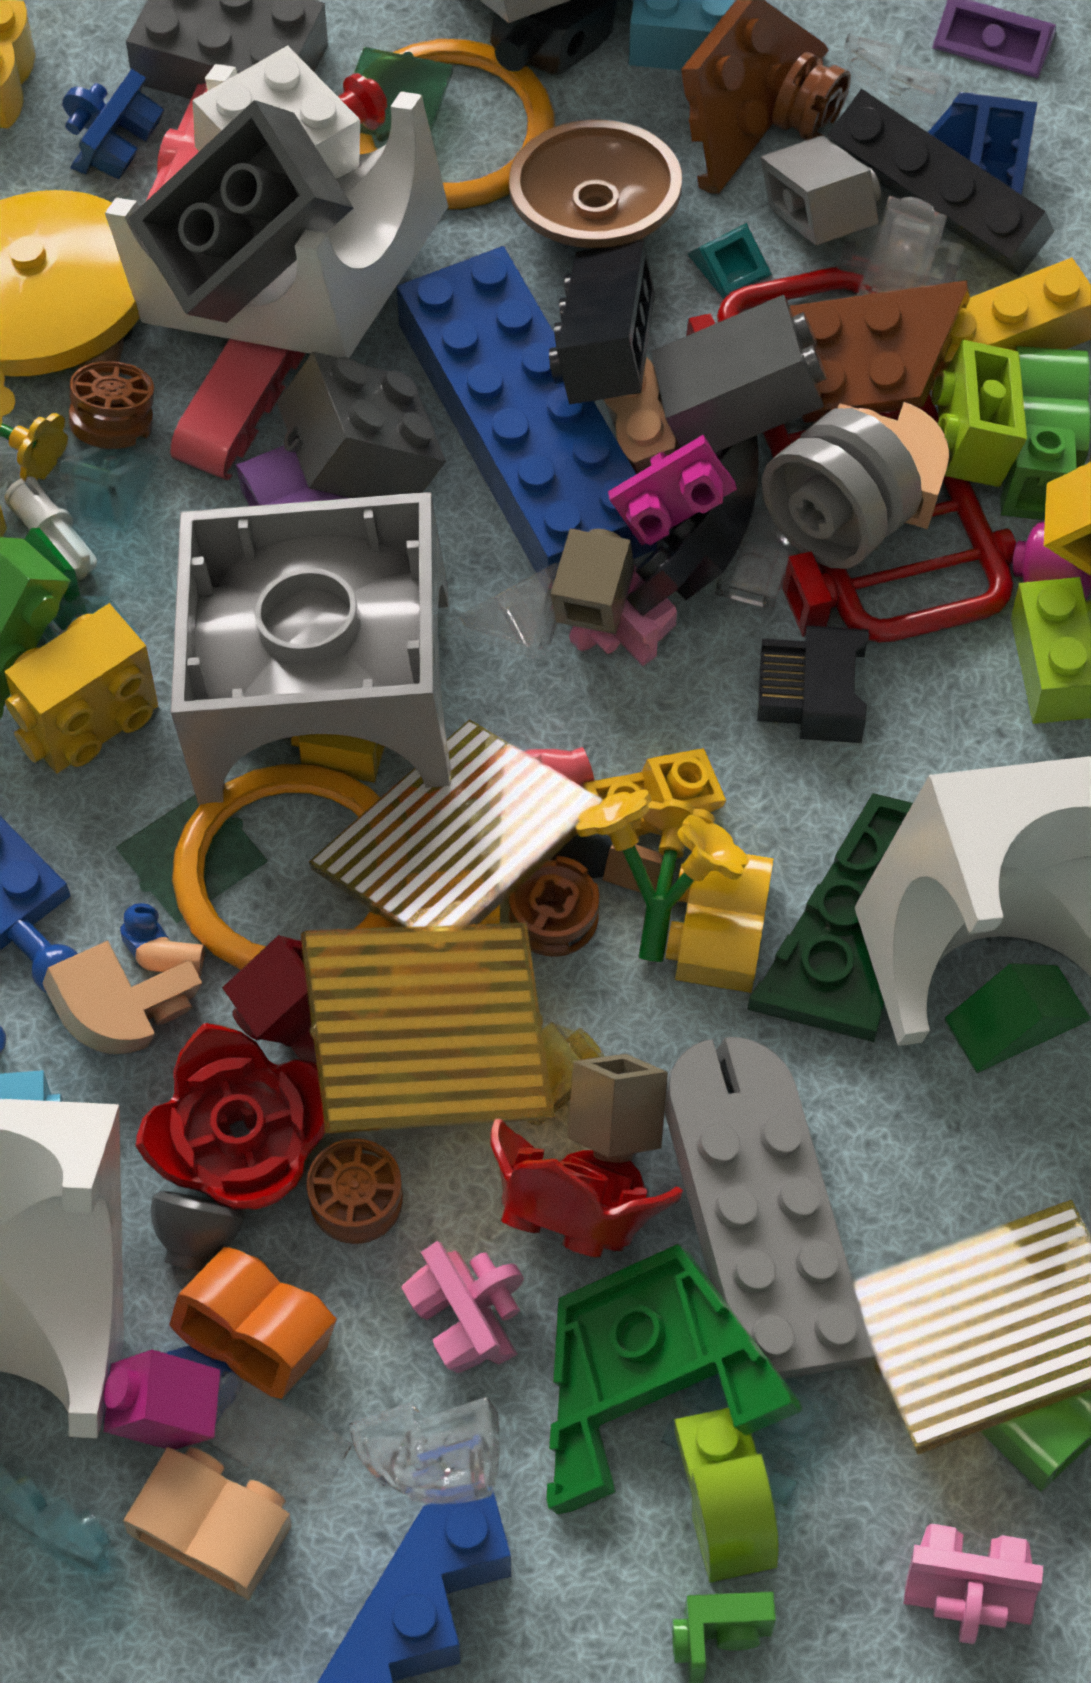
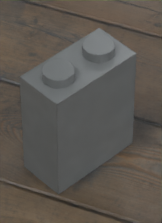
M781 295L651 351L665 418L681 448L704 435L715 453L824 407L818 383L826 380L827 376L815 348L818 346L815 335L804 312L793 315L785 295Z

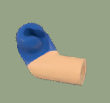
M138 903L127 908L124 912V923L120 927L121 938L142 968L148 971L165 972L191 960L198 975L201 976L205 957L204 945L170 941L161 925L157 922L159 913L149 904Z

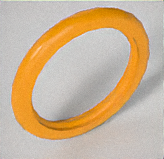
M434 39L414 43L386 55L363 75L366 79L371 78L375 80L384 92L388 86L399 78L420 68L440 64H455L483 69L500 77L511 86L523 102L527 114V134L521 149L537 135L555 127V112L549 94L534 72L526 65L517 72L506 70L497 61L495 48L490 44L467 39ZM360 124V154L378 150L375 147L371 130ZM515 157L501 169L479 179L459 183H443L448 203L447 210H461L486 205L509 195V174Z
M281 764L255 769L224 784L223 802L200 804L184 825L174 851L173 888L178 909L192 934L213 955L240 970L266 947L253 943L235 933L218 916L208 898L204 880L205 857L212 838L225 820L252 802L264 797L284 793L312 794L331 799L350 809L361 818L382 800L370 787L342 772L316 765ZM389 805L366 824L370 831L393 811ZM398 818L375 838L378 845L401 825ZM407 832L381 854L382 862L387 860L409 840ZM412 849L382 875V885L413 858ZM414 869L378 902H375L365 919L345 936L392 934L401 921L397 916L408 906L409 896L391 912L383 908V906L406 887L409 881L414 879ZM379 946L330 949L342 951L345 957L369 956Z

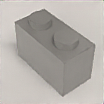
M823 135L761 156L768 202L773 212L813 244L819 245L879 224L876 202L881 198V189L876 174L870 167L863 165L846 150L841 149Z

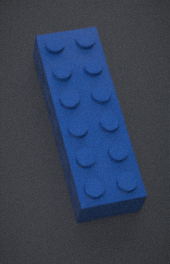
M498 247L397 285L399 326L547 593H550L570 528L586 532L592 529H605L616 533L623 539L631 540L633 559L655 551L657 549V542L652 545L646 543L641 545L609 500L608 491L635 476L636 473L595 402L589 401L569 405L564 383H554L549 361V349L556 347L554 331L505 247Z

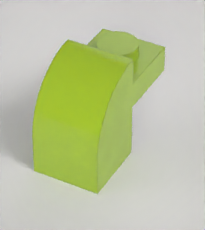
M729 1407L674 1419V1433L692 1494V1520L709 1583L778 1568L779 1540L774 1504L762 1454H757L752 1435L745 1436L734 1428Z

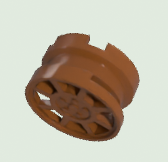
M806 52L801 55L790 69L778 93L772 116L774 126L785 131L792 127L799 131L801 139L805 141L822 136L823 134L817 132L819 128H824L829 122L834 123L842 111L850 88L851 73L837 65H833L830 68L824 66L823 59L812 53Z
M102 361L85 365L72 375L70 379L71 404L69 407V427L79 440L99 448L122 449L135 446L137 437L147 438L150 435L153 424V411L151 407L154 401V383L145 371L123 362ZM113 372L112 376L103 377L98 373ZM121 373L132 376L133 378L126 380L122 377H119V375Z
M557 856L556 860L543 862L539 858L535 859L517 872L509 889V922L511 930H519V942L525 948L539 955L559 957L580 950L592 939L599 920V888L597 883H594L588 875V869L573 859ZM585 934L580 941L569 946V942Z
M345 1139L329 1145L313 1160L308 1171L306 1183L309 1206L315 1223L326 1235L343 1243L361 1244L380 1238L394 1226L400 1216L403 1205L401 1174L394 1157L384 1147L366 1139ZM362 1150L373 1152L379 1157L367 1153H362Z

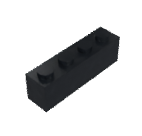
M862 88L827 135L831 142L846 150L866 167H870L876 174L880 184L1017 276H1020L1028 268L1054 233L1045 210Z
M644 240L613 247L575 252L571 274L564 275L566 297L559 300L561 322L554 324L556 347L549 349L550 368L554 383H564L569 405L641 393L655 300V289Z

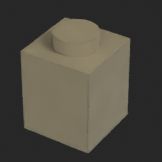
M569 529L551 590L556 623L611 634L617 633L635 570L631 540L623 539L616 533L605 529H592L589 532Z
M628 1054L574 1061L568 1138L594 1150L593 1156L595 1158L615 1163L631 1161L634 1153L661 1149L668 1072Z

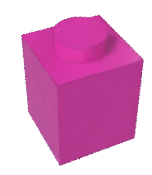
M153 1349L111 1363L110 1375L106 1380L103 1393L106 1405L103 1432L163 1449L169 1447L174 1450L213 1439L220 1369Z

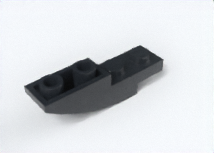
M757 435L715 452L721 464L734 479L737 490L723 497V502L704 514L698 512L669 529V535L662 538L668 547L666 549L663 546L657 548L635 570L642 579L626 599L642 616L675 591L687 601L720 576L737 553L747 532L755 504L759 470Z

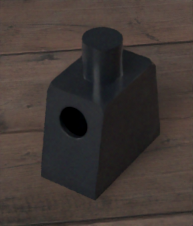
M569 0L510 23L494 12L490 43L495 48L496 59L503 68L512 72L520 71L526 64H529L551 75H561L595 51L612 34L617 0Z

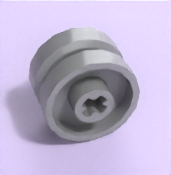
M853 408L833 409L818 419L801 434L799 439L788 445L767 463L761 479L764 502L778 529L789 543L800 552L812 551L816 562L829 568L850 569L862 562L882 544L886 536L898 530L916 513L922 499L921 477L907 448L893 431L875 417Z

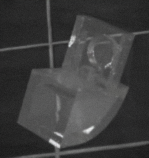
M889 196L881 215L876 239L860 279L856 296L924 286L943 233L947 216L934 211V208L929 203L914 197L898 199Z

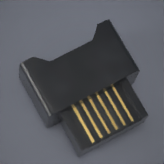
M807 625L804 641L762 639L757 721L800 724V739L862 743L867 704L854 693L856 657L865 658L866 646L869 641V629Z

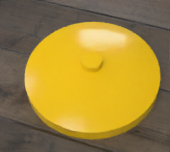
M66 190L29 192L0 200V369L5 376L43 375L79 365L112 347L139 320L140 316L136 300L133 298L105 216V212L112 202L91 194Z

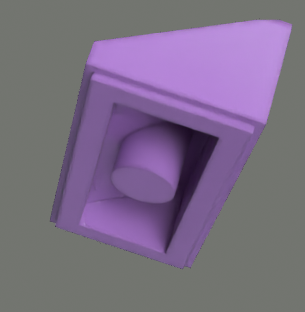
M947 0L932 48L1039 78L1057 32L1056 24L972 0Z

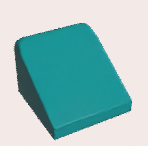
M747 223L687 253L723 299L732 291L744 286L753 285L772 275Z

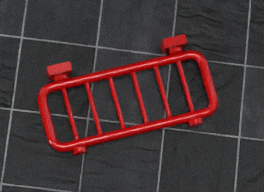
M849 266L829 267L748 285L732 291L720 304L717 322H721L781 295H785L786 300H792L838 289L852 291L858 296L881 293L883 290L872 276L860 269ZM711 313L688 318L686 336L714 325L715 322ZM929 393L924 406L918 408L926 412L938 424L939 413L935 405L932 404ZM901 410L878 414L898 420ZM785 424L763 432V436L774 458L788 445L799 439L806 430L788 433ZM944 476L943 483L951 500L936 504L932 517L957 511L973 549L855 578H850L847 569L829 568L816 562L812 551L788 557L782 589L802 637L805 636L807 625L827 627L831 608L836 606L841 619L848 628L869 629V640L873 642H895L984 620L998 614L1010 601L1013 590V581L1008 565L1013 564L1016 546L1014 535L1008 528L992 532L970 481ZM979 560L989 584L988 590L976 597L882 619L873 617L866 612L856 592L857 589Z

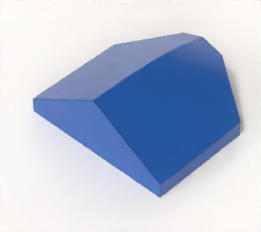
M960 92L928 133L1022 195L1037 102Z

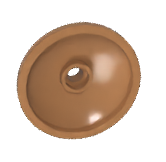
M580 120L550 128L530 140L519 151L512 163L509 174V191L516 213L537 233L567 246L585 249L607 248L637 241L651 234L667 222L676 210L681 198L682 172L679 161L669 146L649 131L635 125L613 120Z

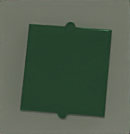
M363 47L354 73L361 74L366 79L371 78L379 84L387 99V109L385 110V123L375 130H370L360 124V133L376 136V139L380 142H384L389 138L392 122L390 106L400 92L422 95L432 133L453 73V65L414 57V54L410 51L398 54Z
M193 795L116 846V850L141 879L139 883L140 889L144 892L151 891L176 923L184 918L178 909L172 883L174 851L184 825L200 805L197 802L196 795ZM229 817L212 838L205 857L204 880L209 900H212L268 862L242 830L243 821L240 818Z

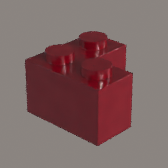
M278 935L222 987L236 1007L232 1011L234 1020L248 1036L255 1040L262 1039L282 1043L291 1047L300 1060L310 1061L319 1067L400 1062L410 1053L392 1052L319 1056L317 1045L405 1040L399 1031L316 1035L315 1023L375 1020L373 1017L376 1010L313 1013V1001L375 999L369 989L310 991L309 980L360 978L354 968L308 970L306 959L345 957L342 951L330 948L305 949L303 941ZM385 1075L333 1078L335 1087L375 1085ZM348 1098V1099H345V1100H351V1101H353V1100H355V1099H357V1098Z

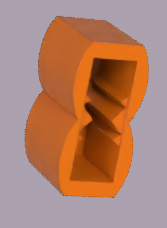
M223 1247L178 1294L169 1325L183 1341L198 1352L215 1360L226 1362L232 1371L251 1387L271 1397L282 1399L326 1351L337 1319L316 1295L295 1286L280 1283L267 1265L259 1258L234 1248Z

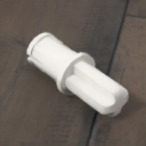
M27 477L26 484L21 478L7 489L4 496L7 506L21 519L28 528V531L31 528H40L74 568L77 581L84 579L88 572L95 569L97 565L96 556L72 528V516L67 510L59 509L50 500L35 478Z

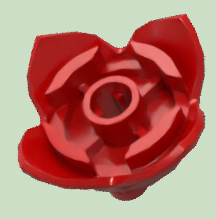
M203 1023L178 1055L173 1070L174 1094L172 1099L167 1103L152 1107L143 1117L136 1136V1149L143 1160L162 1178L180 1187L202 1192L214 1199L218 1204L231 1209H260L279 1202L297 1186L303 1176L304 1164L309 1154L323 1138L330 1122H327L326 1110H333L335 1099L324 1100L323 1088H334V1078H322L320 1067L310 1061L293 1059L279 1065L273 1064L268 1060L258 1043L244 1033L220 1025ZM237 1121H243L246 1128L251 1130H249V1134L235 1138L231 1135L229 1125Z
M495 1119L490 1132V1144L500 1168L503 1188L501 1203L505 1206L501 1221L510 1227L530 1233H540L541 1227L563 1234L562 1245L567 1249L590 1257H601L604 1248L612 1251H623L624 1247L632 1242L636 1232L649 1219L681 1199L683 1190L677 1186L664 1194L646 1198L647 1188H645L641 1173L631 1161L621 1163L602 1161L593 1156L594 1150L574 1152L565 1156L561 1161H558L556 1158L542 1160L544 1149L534 1148L521 1135L509 1128L503 1120Z

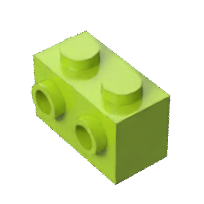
M963 339L947 370L941 369L937 373L931 393L932 404L938 406V425L942 429L949 447V461L945 476L1000 487L1027 440L1020 356L1018 351Z
M1074 577L1019 583L1010 619L1032 724L1091 718V600H1085L1081 578Z

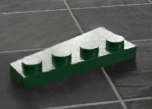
M872 793L837 851L834 862L823 881L816 886L791 934L786 936L775 954L774 962L764 979L759 981L751 994L747 1010L871 1042L875 1041L884 1007V1000L854 907L913 803Z

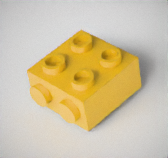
M110 603L93 614H85L78 617L68 626L64 633L41 648L27 650L17 658L13 666L4 671L11 694L5 700L10 714L20 726L19 729L14 731L16 740L31 761L36 763L44 758L56 774L69 765L80 767L89 763L100 752L104 742L122 730L125 733H131L140 729L149 721L153 710L159 706L147 646Z

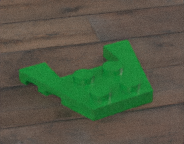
M679 1244L558 1298L553 1383L559 1386L558 1419L556 1422L551 1423L549 1449L555 1452L554 1483H547L546 1495L548 1508L558 1515L575 1511L616 1493L599 1430L601 1425L718 1373L734 1428L745 1436L802 1412L800 1401L691 1254Z

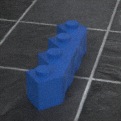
M493 1488L422 1507L317 1683H393L398 1680L461 1664L459 1641L446 1594L512 1577L511 1554Z

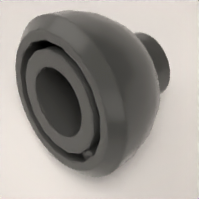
M164 1190L152 1196L151 1221L157 1238L167 1249L164 1262L186 1269L201 1271L206 1265L207 1258L217 1255L223 1247H228L234 1241L245 1218L240 1209H231L218 1204L214 1200Z

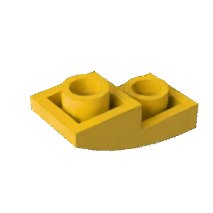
M704 748L647 758L641 772L585 782L578 795L579 797L585 791L592 796L582 805L583 810L599 805L604 799L616 793L628 792L631 794L639 790H647L652 798L651 801L663 803L669 799H677L689 803L694 809H702L710 813L723 807L726 802L724 793ZM641 818L632 821L637 836L650 833L640 826Z

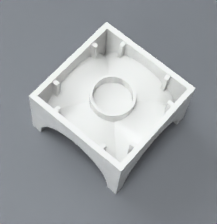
M215 64L205 77L207 90L209 91L237 75L236 67ZM400 92L390 106L392 122L386 145L376 151L360 154V166L337 179L354 209L327 233L305 230L295 244L297 260L227 323L186 315L128 219L140 208L137 201L115 198L106 210L105 216L133 298L136 300L141 322L311 354L314 351L337 358H350L448 208L422 95Z
M1091 756L928 776L854 907L898 1046L923 1043L930 1032L927 1019V997L933 972L937 963L945 955L965 943L977 939L1000 936L1031 940L1065 955L1091 977Z
M0 1099V1372L29 1379L42 1385L57 1396L68 1412L69 1437L98 1438L106 1410L103 1397L105 1383L110 1375L111 1363L120 1361L124 1342L119 1104Z

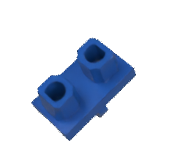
M131 69L107 104L103 100L108 92L99 83H94L90 90L78 86L69 89L62 99V106L70 117L65 123V127L74 135H79L83 128L87 129L78 145L81 151L72 162L71 169L86 175L89 169L94 166L116 179L121 178L135 158L138 148L117 135L116 131L122 126L146 142L159 124L164 113L162 107L141 92L146 77Z

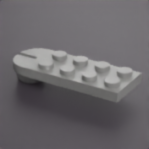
M725 1037L717 1049H715L713 1039L693 1045L680 1056L667 1076L664 1112L711 1283L783 1379L867 1365L875 1357L800 1097L790 1070L773 1051L749 1039ZM726 1085H727V1086L730 1088V1090L732 1091L731 1094H728Z

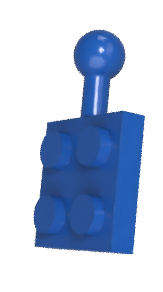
M0 816V950L13 942L33 962L31 969L33 980L40 990L47 993L43 986V980L48 967L78 953L67 945H51L33 925L71 897L67 883Z

